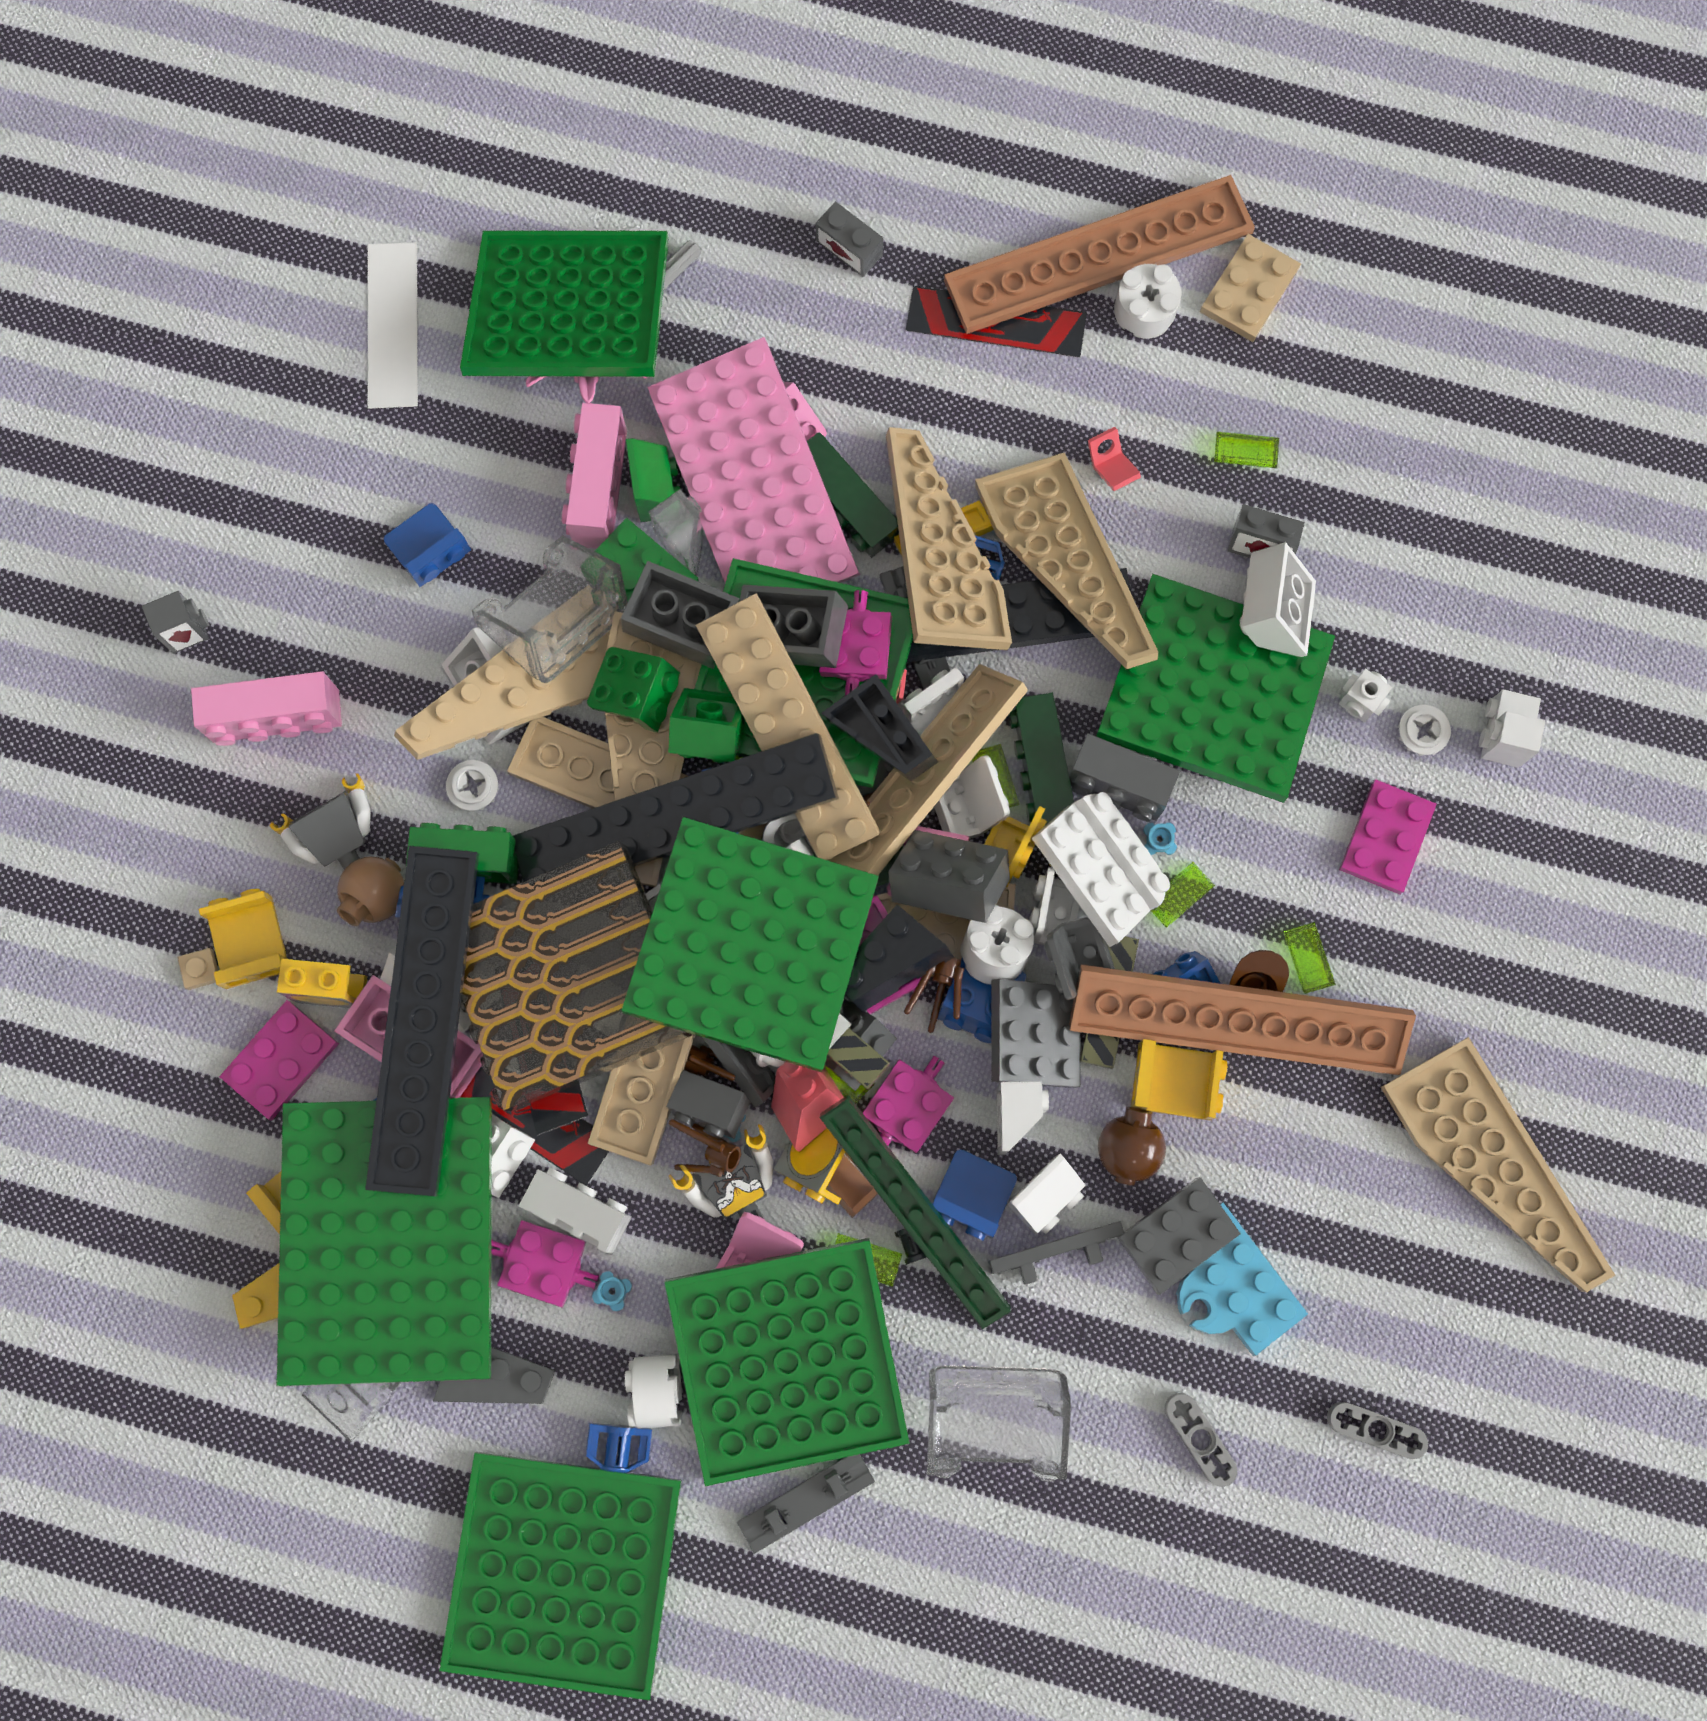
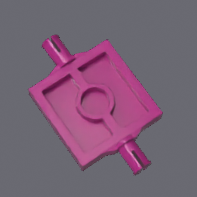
M859 590L854 591L853 609L847 610L836 668L820 667L819 671L821 677H838L845 680L844 696L857 688L860 681L867 680L875 674L879 679H887L892 615L891 612H871L866 610L868 592L861 590V594Z
M933 1055L924 1071L913 1069L899 1059L862 1113L867 1120L875 1125L880 1132V1137L887 1146L893 1141L901 1143L914 1153H917L953 1101L954 1097L941 1089L934 1080L943 1065H945L938 1057Z
M521 1220L516 1236L509 1246L491 1239V1246L500 1249L491 1248V1255L504 1259V1268L497 1284L501 1288L561 1308L564 1307L568 1293L575 1283L593 1289L596 1288L597 1284L585 1278L598 1282L599 1275L580 1270L581 1257L586 1246V1242L523 1220Z

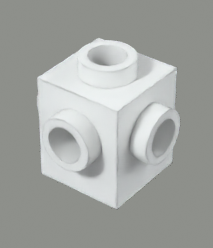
M1365 669L1359 677L1353 674L1341 689L1346 694L1338 704L1345 708L1350 715L1359 718L1365 723L1373 713L1379 716L1391 701L1386 696L1393 687L1387 684V680L1381 674Z

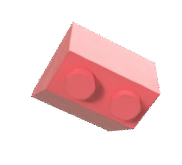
M785 1062L776 1072L771 1108L794 1148L800 1152L827 1128L819 1118L820 1113L844 1097L825 1066L822 1072Z

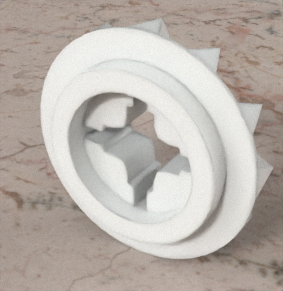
M1417 705L1410 708L1402 715L1398 725L1399 740L1403 741L1407 746V751L1418 753L1419 756L1434 755L1441 751L1447 745L1451 736V726L1448 718L1441 710L1431 705ZM1429 722H1432V724L1429 726L1430 729L1428 730V733L1431 735V738L1425 735L1423 738H1420L1418 740L1417 734L1419 733V729L1416 727V725L1422 727L1425 724L1427 725Z
M467 760L459 763L451 770L446 781V791L451 802L457 808L468 812L483 810L487 805L494 802L496 793L499 790L498 779L494 770L488 764L478 760ZM467 775H470L476 783L482 782V785L477 787L478 797L472 794L470 790L464 791V788L469 786Z

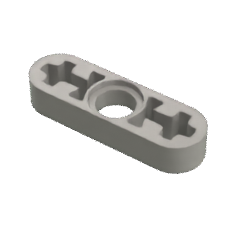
M1182 1393L1170 1396L1165 1403V1414L1207 1480L1220 1487L1232 1484L1237 1476L1236 1463L1195 1400L1189 1395ZM1176 1401L1183 1404L1188 1402L1190 1407L1187 1408L1186 1413L1189 1418L1194 1421L1198 1416L1200 1419V1423L1192 1424L1185 1433L1182 1427L1187 1426V1422L1182 1416L1173 1415V1412L1176 1410L1174 1404ZM1199 1429L1206 1430L1210 1436V1443L1203 1450H1197L1191 1442L1192 1434ZM1216 1447L1220 1450L1219 1453L1213 1454L1217 1461L1221 1464L1227 1463L1229 1466L1225 1469L1227 1476L1224 1479L1218 1475L1213 1477L1212 1472L1216 1468L1211 1459L1207 1458L1204 1463L1201 1457L1213 1453Z
M1346 1402L1335 1403L1328 1410L1327 1421L1332 1430L1342 1435L1408 1459H1419L1428 1449L1427 1436L1416 1427ZM1347 1408L1348 1416L1362 1421L1360 1427L1345 1424L1341 1428V1421L1336 1419L1337 1413H1344ZM1362 1413L1366 1415V1417L1363 1420ZM1375 1420L1382 1421L1386 1426V1435L1379 1441L1373 1440L1368 1432L1369 1425ZM1395 1426H1398L1399 1428L1395 1433ZM1360 1428V1435H1357L1356 1432ZM1412 1433H1414V1440L1418 1442L1417 1449L1410 1448L1408 1453L1407 1445L1393 1440L1395 1434L1411 1437ZM1393 1441V1447H1390L1389 1444Z

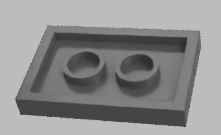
M1197 1177L1117 1238L1156 1294L1161 1295L1241 1233L1202 1178Z

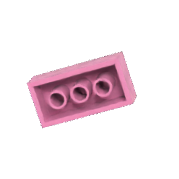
M582 402L581 414H576L574 421V432L578 433L577 444H572L570 450V462L574 463L573 474L567 475L566 493H569L570 497L569 504L563 505L562 523L566 524V534L570 535L575 547L597 549L615 530L627 429L621 406Z
M323 671L191 688L194 727L219 746L233 745L236 743L235 740L248 739L253 742L265 741L268 739V736L272 735L297 737L300 735V732L311 730L314 733H328L333 731L334 727H342L339 689Z
M372 975L334 1032L382 1062L391 986ZM460 1031L457 1033L450 1098L461 1097L487 1058L483 1056L480 1045Z

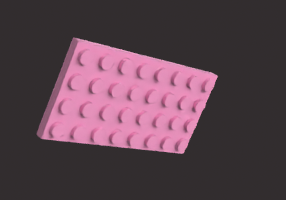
M765 337L647 387L725 583L733 558L839 583L860 575Z

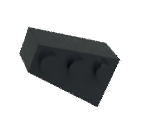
M876 674L821 713L828 722L909 781H913L938 763Z
M896 905L858 947L845 997L864 1012L899 991L898 988L914 978L919 979L927 974V970L942 961H949L954 956L946 944L899 905Z

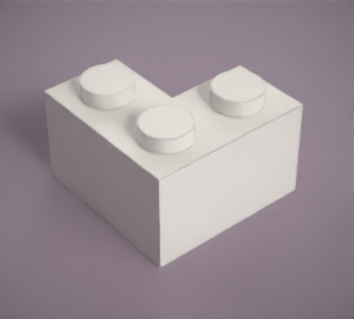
M1502 689L1494 698L1489 699L1485 710V717H1489L1487 729H1483L1479 739V747L1483 748L1481 759L1519 768L1540 751L1545 720L1537 719L1541 698Z

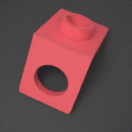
M1116 427L1088 440L1093 469L1113 491L1141 478L1140 471L1122 453ZM1111 439L1112 445L1109 450L1104 453H1098L1099 445L1103 441Z

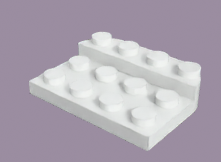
M1105 792L1086 795L1067 806L1032 837V840L1109 947L1119 943L1150 910L1160 906L1164 900L1165 892L1170 888L1168 877L1161 872L1147 848H1145L1130 824Z

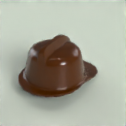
M1258 950L1251 952L1241 958L1234 970L1229 985L1283 992L1289 977L1288 964L1281 955L1273 951Z

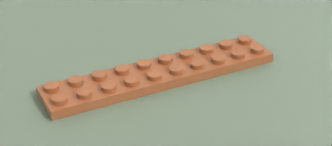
M1228 175L944 274V282L964 330L968 334L1122 280L1124 274L1136 266L1143 264H1167L1247 236V234H1253L1255 226L1232 175Z
M1081 965L1077 982V996L1074 998L1069 1025L1070 1031L1135 1040L1147 1039L1164 1044L1401 1075L1416 1015L1410 1009Z

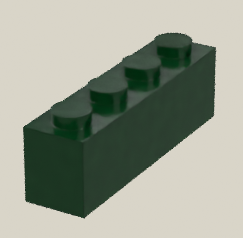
M819 431L807 443L840 526L851 534L852 537L850 539L857 550L861 553L865 551L872 558L894 541L895 536L899 535L897 519Z
M1053 692L1022 697L1008 714L1010 728H1016L1018 740L1014 741L1015 756L1017 760L1022 759L1024 772H1020L1022 791H1028L1030 803H1026L1027 819L1031 823L1038 807L1041 806L1045 808L1041 817L1047 821L1045 826L1067 806L1074 803Z

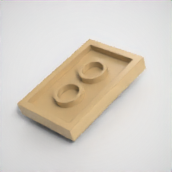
M1247 234L1203 303L1200 313L1254 342L1297 274L1301 263Z

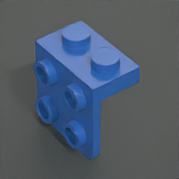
M433 503L426 505L384 537L385 544L419 587L435 579L442 571L453 563L460 561L471 551L458 528L455 529L437 505Z
M962 957L960 967L964 968L961 983L960 1018L954 1019L953 980L952 986H950L941 1007L938 1020L943 1021V1024L950 1029L957 1031L965 1030L974 1034V1037L979 1041L991 1043L992 985L980 982L972 977L967 971ZM1022 971L1014 980L1025 981V973Z
M958 1150L953 1156L932 1204L949 1226H953L954 1222L967 1227L966 1234L984 1241L986 1236L989 1238L994 1237L999 1227L998 1222L1017 1182V1177L1014 1173L965 1150Z

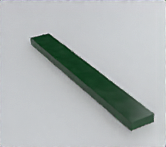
M849 1095L845 1096L820 1113L819 1118L980 1327L984 1329L1011 1312L1009 1303Z

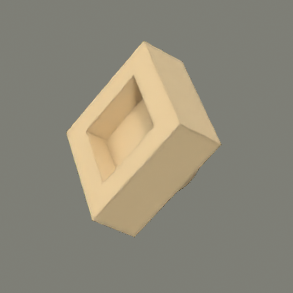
M207 948L177 957L185 989L191 990L216 983L213 972L218 971L213 949Z

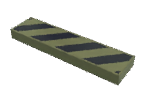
M1125 936L1119 943L1111 947L1108 945L1116 970L1133 972L1139 939ZM1085 1033L1080 1063L1113 1069L1120 1037Z
M850 1028L832 1045L827 1055L866 1090L874 1084L890 1065L885 1058Z

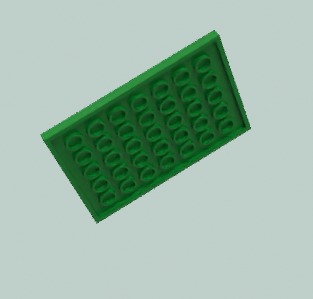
M491 1097L449 1099L438 1196L365 1190L377 1100L283 1103L276 1386L491 1379Z

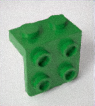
M610 647L605 653L588 697L587 705L593 710L631 718L646 730L658 733L661 723L666 718L667 708L672 694L678 686L681 672L662 657Z

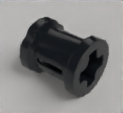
M905 1228L894 1232L895 1237L901 1240L906 1254V1259L904 1260L906 1265L926 1258V1255Z

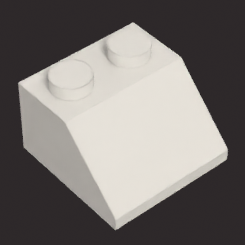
M1000 1082L996 1088L998 1155L1008 1153L1043 1117V1113L1048 1111L1049 1094L1048 1090H1042V1082Z
M1059 1154L1007 1203V1206L1034 1234H1037L1040 1230L1046 1234L1060 1221L1056 1215L1065 1206L1071 1210L1084 1197L1080 1191L1086 1185L1067 1160Z

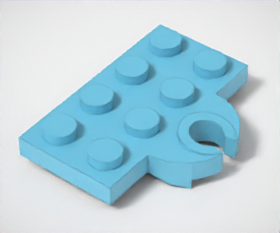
M1221 1203L1220 1205L1241 1234L1180 1281L1175 1294L1177 1295L1178 1310L1180 1314H1184L1190 1311L1191 1304L1195 1300L1203 1301L1207 1307L1206 1316L1201 1320H1193L1189 1326L1205 1334H1220L1233 1329L1251 1355L1256 1356L1307 1316L1308 1313L1227 1206Z

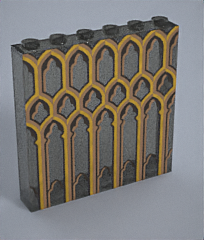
M616 841L473 904L461 1009L464 1013H468L472 1024L469 1025L470 1035L475 1044L480 1045L483 1056L480 1057L483 1070L488 1076L491 1075L495 1086L492 1089L494 1100L500 1108L503 1107L504 1111L515 1112L529 1106L531 1103L694 1035L621 1013L653 911L628 848L620 841Z

